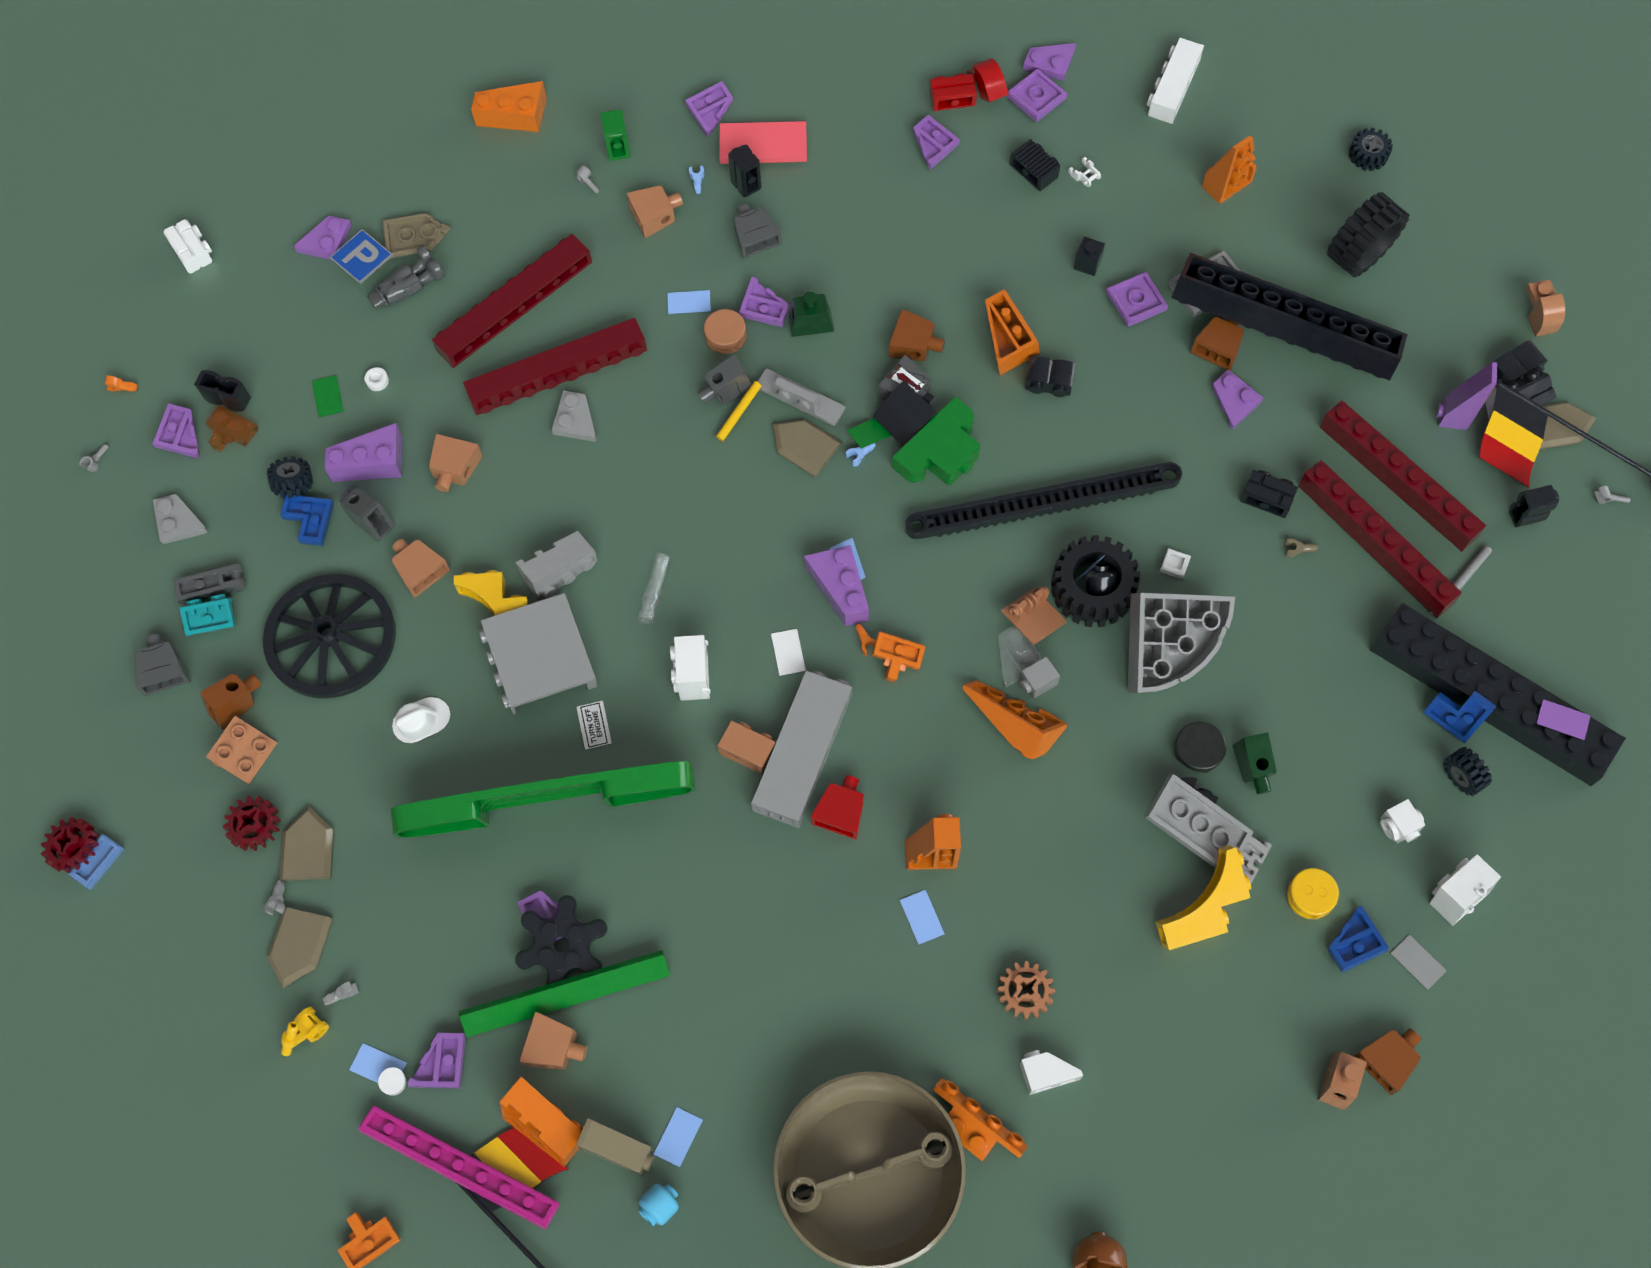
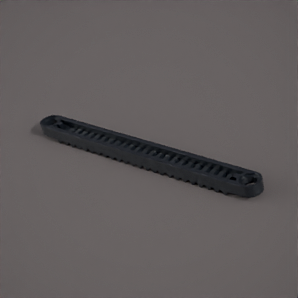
M1166 462L917 512L907 517L905 532L913 539L933 536L942 537L944 534L951 535L953 532L958 534L963 530L968 532L973 528L977 530L982 526L987 528L989 525L997 526L999 523L1006 524L1008 521L1025 520L1027 517L1032 519L1037 515L1040 517L1047 513L1052 515L1054 512L1061 513L1063 510L1070 511L1072 508L1080 509L1082 506L1089 507L1091 504L1096 506L1101 502L1106 504L1111 500L1116 502L1118 499L1125 500L1127 497L1144 496L1146 493L1151 495L1156 491L1176 487L1181 480L1182 469L1176 463ZM1165 471H1172L1175 473L1176 478L1168 480L1164 477L1163 473ZM918 521L924 527L920 531H915L911 529L910 525Z

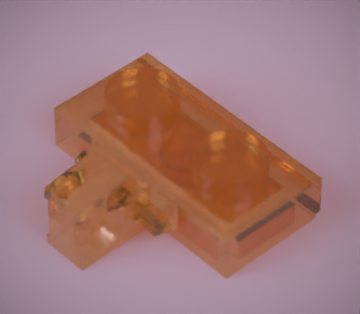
M221 406L216 408L205 423L208 428L213 430V436L209 444L218 452H221L227 443L231 444L233 441L246 447L259 429L256 424Z

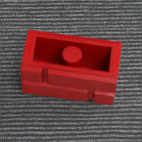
M959 73L952 77L938 76L930 79L929 94L933 111L976 106L977 91L973 74Z

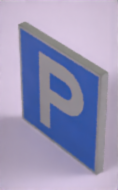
M361 229L329 258L361 284L386 263L393 254Z

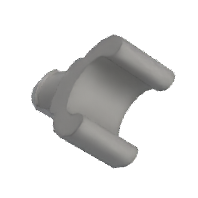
M278 880L273 887L272 896H270L264 907V911L270 915H274V910L281 914L285 910L283 899L285 886L284 882Z
M346 982L335 991L328 993L323 998L324 1004H334L339 1000L358 994L359 991L356 983Z

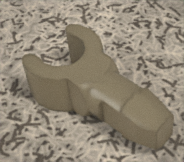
M1292 538L1287 539L1285 542V546H1292L1295 549L1287 551L1286 557L1290 558L1297 554L1312 553L1318 550V545L1314 543H1302Z

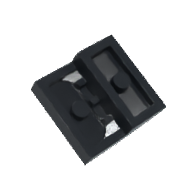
M903 380L882 403L873 417L904 446L937 415V412Z

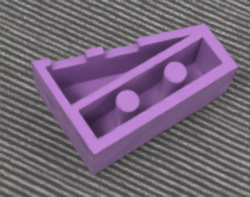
M397 423L325 448V471L331 481L341 482L402 477L403 436Z
M851 545L804 556L806 571L808 574L810 573L817 583V587L829 600V604L843 624L849 626L869 621V608Z

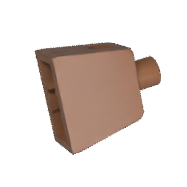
M662 186L626 193L629 208L644 238L672 224L675 221L673 209L683 205L682 198L678 192L667 196Z
M436 434L429 469L432 476L438 479L435 485L437 490L448 492L452 483L466 484L482 458L479 445Z
M399 539L392 546L397 555L391 561L413 598H416L450 571L446 561L420 540H415L408 545L404 539Z
M535 1012L520 1062L527 1067L566 1070L570 1058L584 1061L588 1046L575 1043L577 1033L574 1029Z
M1333 1052L1318 1100L1345 1110L1358 1095L1367 1062L1343 1052ZM1334 1093H1339V1094H1342L1343 1096L1340 1097V1096H1337V1095L1334 1094Z

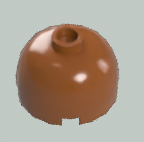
M1093 1232L1090 1236L1080 1240L1074 1248L1072 1268H1128L1126 1252L1117 1240L1107 1236L1106 1233Z

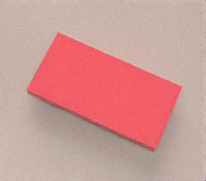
M806 121L720 123V164H729V152L742 145H748L760 163L807 162Z

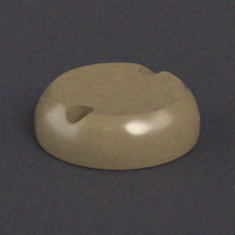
M857 1072L827 1081L801 1100L790 1114L779 1136L773 1171L775 1191L783 1216L794 1234L813 1253L843 1268H898L915 1261L927 1253L949 1230L962 1202L966 1166L961 1139L956 1127L945 1109L934 1097L923 1088L899 1076L881 1072ZM936 1141L940 1143L938 1146L926 1149L930 1142ZM806 1185L810 1188L805 1191L796 1193V1190L800 1186Z

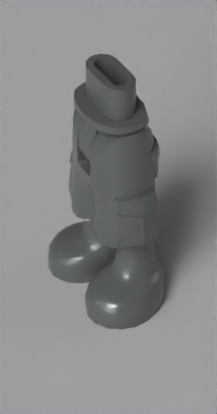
M423 245L417 248L418 261L412 267H409L408 264H403L377 287H374L375 291L367 296L376 309L384 304L389 306L396 302L399 303L407 296H412L423 290L424 284L434 280L438 281L445 277L438 263L432 259Z

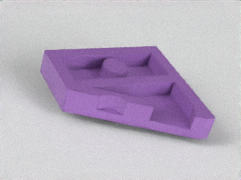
M1070 43L1030 48L1023 65V70L1033 72L1038 68L1047 77L1064 81L1076 49V44Z
M929 115L913 127V134L930 170L959 145L960 139Z
M751 277L739 314L745 319L783 327L789 311V304L782 298L777 297L769 288L765 289L760 285L758 279Z
M437 1033L431 1043L430 1050L421 1059V1065L415 1075L409 1079L408 1087L461 1089L466 1035L464 1033Z

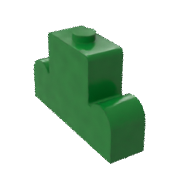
M955 396L892 457V468L906 480L913 483L924 479L926 469L931 471L946 485H952L962 474H967L972 469L974 462L979 458L980 444L969 435L972 432L974 413L971 408Z

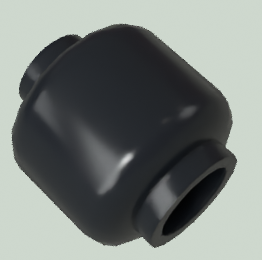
M1096 564L1094 569L1086 573V591L1089 595L1105 596L1118 588V574L1114 569H1110L1108 564Z

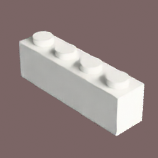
M1179 38L1176 46L1172 45L1168 56L1170 61H1165L1161 71L1163 76L1162 78L1158 77L1155 83L1154 90L1156 92L1155 94L1151 93L1147 102V106L1150 107L1148 116L1173 124L1201 60L1204 45L1183 38Z

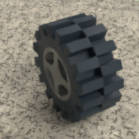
M1365 128L1363 132L1360 130L1354 136L1349 149V158L1352 157L1351 162H1357L1356 167L1358 168L1362 165V170L1365 171L1367 167H1370V171H1374L1375 167L1377 170L1381 169V166H1384L1388 161L1393 148L1391 138L1387 139V133L1382 135V130L1380 129L1378 132H1375V128H1371L1370 131H1368V128Z
M291 456V459L288 460L287 457H283V461L277 459L275 460L276 464L271 463L270 468H267L270 490L276 496L280 494L282 498H285L286 495L289 498H293V495L296 494L298 497L301 496L300 492L305 494L308 492L307 489L312 487L313 479L310 465H308L306 460L303 461V458L299 457L296 460V457Z
M1461 747L1444 759L1443 766L1446 767L1444 770L1449 774L1448 778L1454 781L1455 787L1458 786L1459 790L1462 793L1465 791V794L1468 796H1474L1490 785L1492 775L1488 773V766H1484V760H1480L1477 753L1473 754L1472 749Z

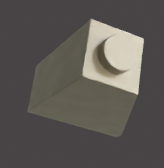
M588 1118L576 1143L584 1152L642 1176L645 1170H650L655 1155H652L653 1149L650 1146Z

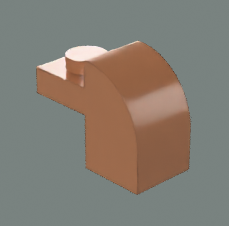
M1550 279L1529 283L1525 289L1533 305V310L1529 314L1528 320L1535 336L1558 332L1565 319V302L1562 293L1556 294Z

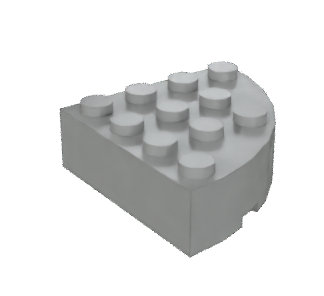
M1159 593L1131 594L1128 692H1156L1188 680L1204 668L1218 652L1223 643L1222 639L1230 627L1235 597Z

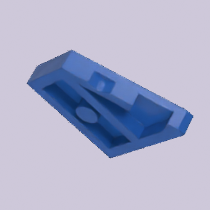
M1361 905L1355 910L1348 923L1345 924L1340 934L1329 946L1328 952L1341 973L1387 952L1389 947Z

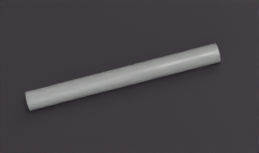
M1483 546L1454 581L1453 584L1459 590L1486 560L1492 549L1488 546ZM1429 612V613H1428V614H1429L1430 616H1432L1434 619H1437V618H1435V617L1432 615V614H1433L1432 612Z

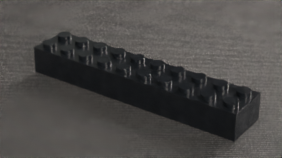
M1193 253L1189 254L1171 297L1182 304H1189L1203 312H1210L1224 320H1231L1246 328L1260 331L1267 336L1284 340L1290 345H1297L1311 353L1321 354L1333 361L1342 362L1356 370H1363L1377 378H1384L1389 381L1402 358L1408 335Z
M1404 603L1399 606L1370 650L1436 692H1441L1461 707L1474 691L1478 692L1496 705L1495 709L1485 719V722L1591 787L1604 776L1626 739L1592 717L1589 720L1585 740L1537 724L1543 699L1579 712L1582 711Z

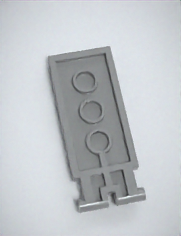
M1174 774L1168 775L1145 815L1147 820L1215 868L1219 848L1227 845L1236 847L1243 856L1244 865H1242L1244 875H1247L1250 884L1259 871L1253 863L1262 865L1272 847L1267 841L1260 843L1252 837L1253 831Z

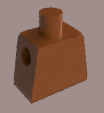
M902 309L889 343L888 357L902 359L906 355L911 360L925 361L929 350L942 353L945 339L934 337L935 324Z
M1214 317L1196 337L1191 353L1226 370H1231L1244 330L1238 326L1239 323Z
M231 674L201 691L200 695L209 716L224 730L234 716L239 718L253 707L254 701L251 693L262 685L254 674L243 681L236 674Z
M1411 1028L1402 1036L1395 1030H1391L1355 1054L1354 1057L1366 1061L1365 1070L1390 1095H1393L1402 1088L1421 1059V1056L1413 1049L1421 1041V1037Z

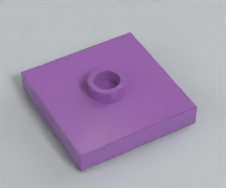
M1037 68L1008 91L1009 95H1006L1009 100L1029 117L1038 122L1066 100L1068 93Z
M1147 272L1106 288L1107 296L1127 327L1168 309L1166 301Z

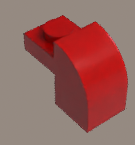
M993 58L973 65V68L966 70L967 74H973L981 99L992 102L1009 95L1002 70Z

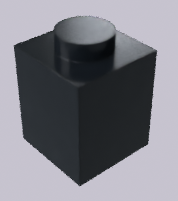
M1084 236L1076 254L1074 270L1095 276L1103 257L1105 243Z

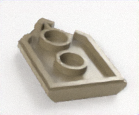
M427 213L382 220L385 247L393 254L391 258L417 254V248L421 245L428 252L432 251L451 230L449 226L444 223L441 224Z
M1568 401L1542 405L1545 409L1586 433L1596 420V417ZM1548 416L1540 449L1579 444L1584 437Z
M806 419L773 423L778 454L815 478L843 444V442Z
M310 806L282 831L279 880L331 879L334 829Z
M285 907L267 954V959L283 989L303 975H308L317 969L333 922L332 918Z

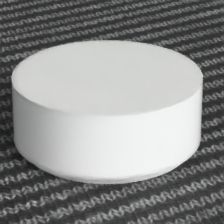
M379 367L369 369L364 377L367 387L373 391H381L389 383L386 371Z
M394 1067L385 1069L378 1079L381 1091L390 1096L400 1094L407 1084L404 1072Z

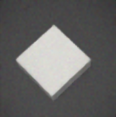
M1168 548L1160 572L1183 580L1191 556Z

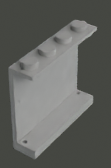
M565 593L480 620L483 627L482 630H479L483 644L488 643L490 648L489 651H486L490 665L495 664L498 671L493 673L497 686H503L505 694L501 695L505 709L510 707L513 715L516 714L514 707L585 683L588 690L597 687L595 674Z

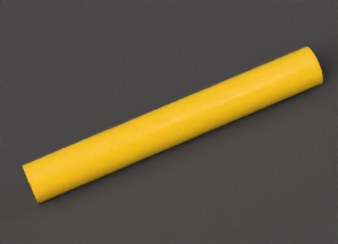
M754 381L716 435L718 440L722 442L725 440L762 387L760 383Z

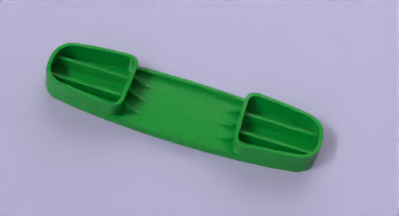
M689 761L651 764L505 786L395 806L390 809L393 836L398 838H415L485 828L490 826L488 813L491 810L602 793L603 800L609 807H618L694 792L696 787L692 763Z

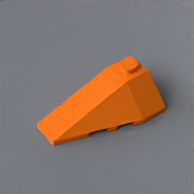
M1248 136L1233 146L1204 174L1202 188L1219 204L1253 181L1257 167L1253 163L1256 158L1252 154L1254 151L1252 136Z
M978 680L963 685L962 689L1007 741L1026 758L1035 759L1045 755L1067 728L1068 724L1048 711L1040 708L1039 712L1025 707V701L1021 699L1018 701L1007 699L1004 692Z

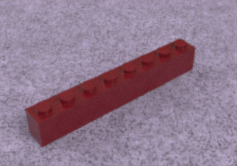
M573 234L562 239L558 245L550 251L543 253L534 263L527 265L517 276L510 278L505 285L497 291L490 293L485 300L474 305L465 315L457 318L452 325L438 332L432 339L436 351L452 368H455L592 263L589 249Z
M632 318L464 381L463 384L475 414H486L500 406L510 405L521 398L531 397L542 390L552 389L558 384L576 380L587 373H595L603 367L616 365L630 357H637L647 351L646 342L636 319Z
M1341 400L1326 413L1319 428L1461 552L1479 537L1487 525L1344 401Z
M1320 460L1304 473L1298 487L1429 612H1432L1435 618H1439L1455 604L1462 592L1327 464Z

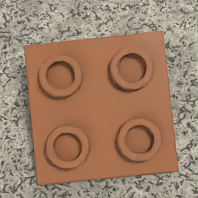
M1045 586L1033 588L1001 610L1033 645L1067 623L1062 615L1046 600L1049 590Z
M234 716L206 758L211 760V763L217 767H222L242 781L250 784L277 745V742Z

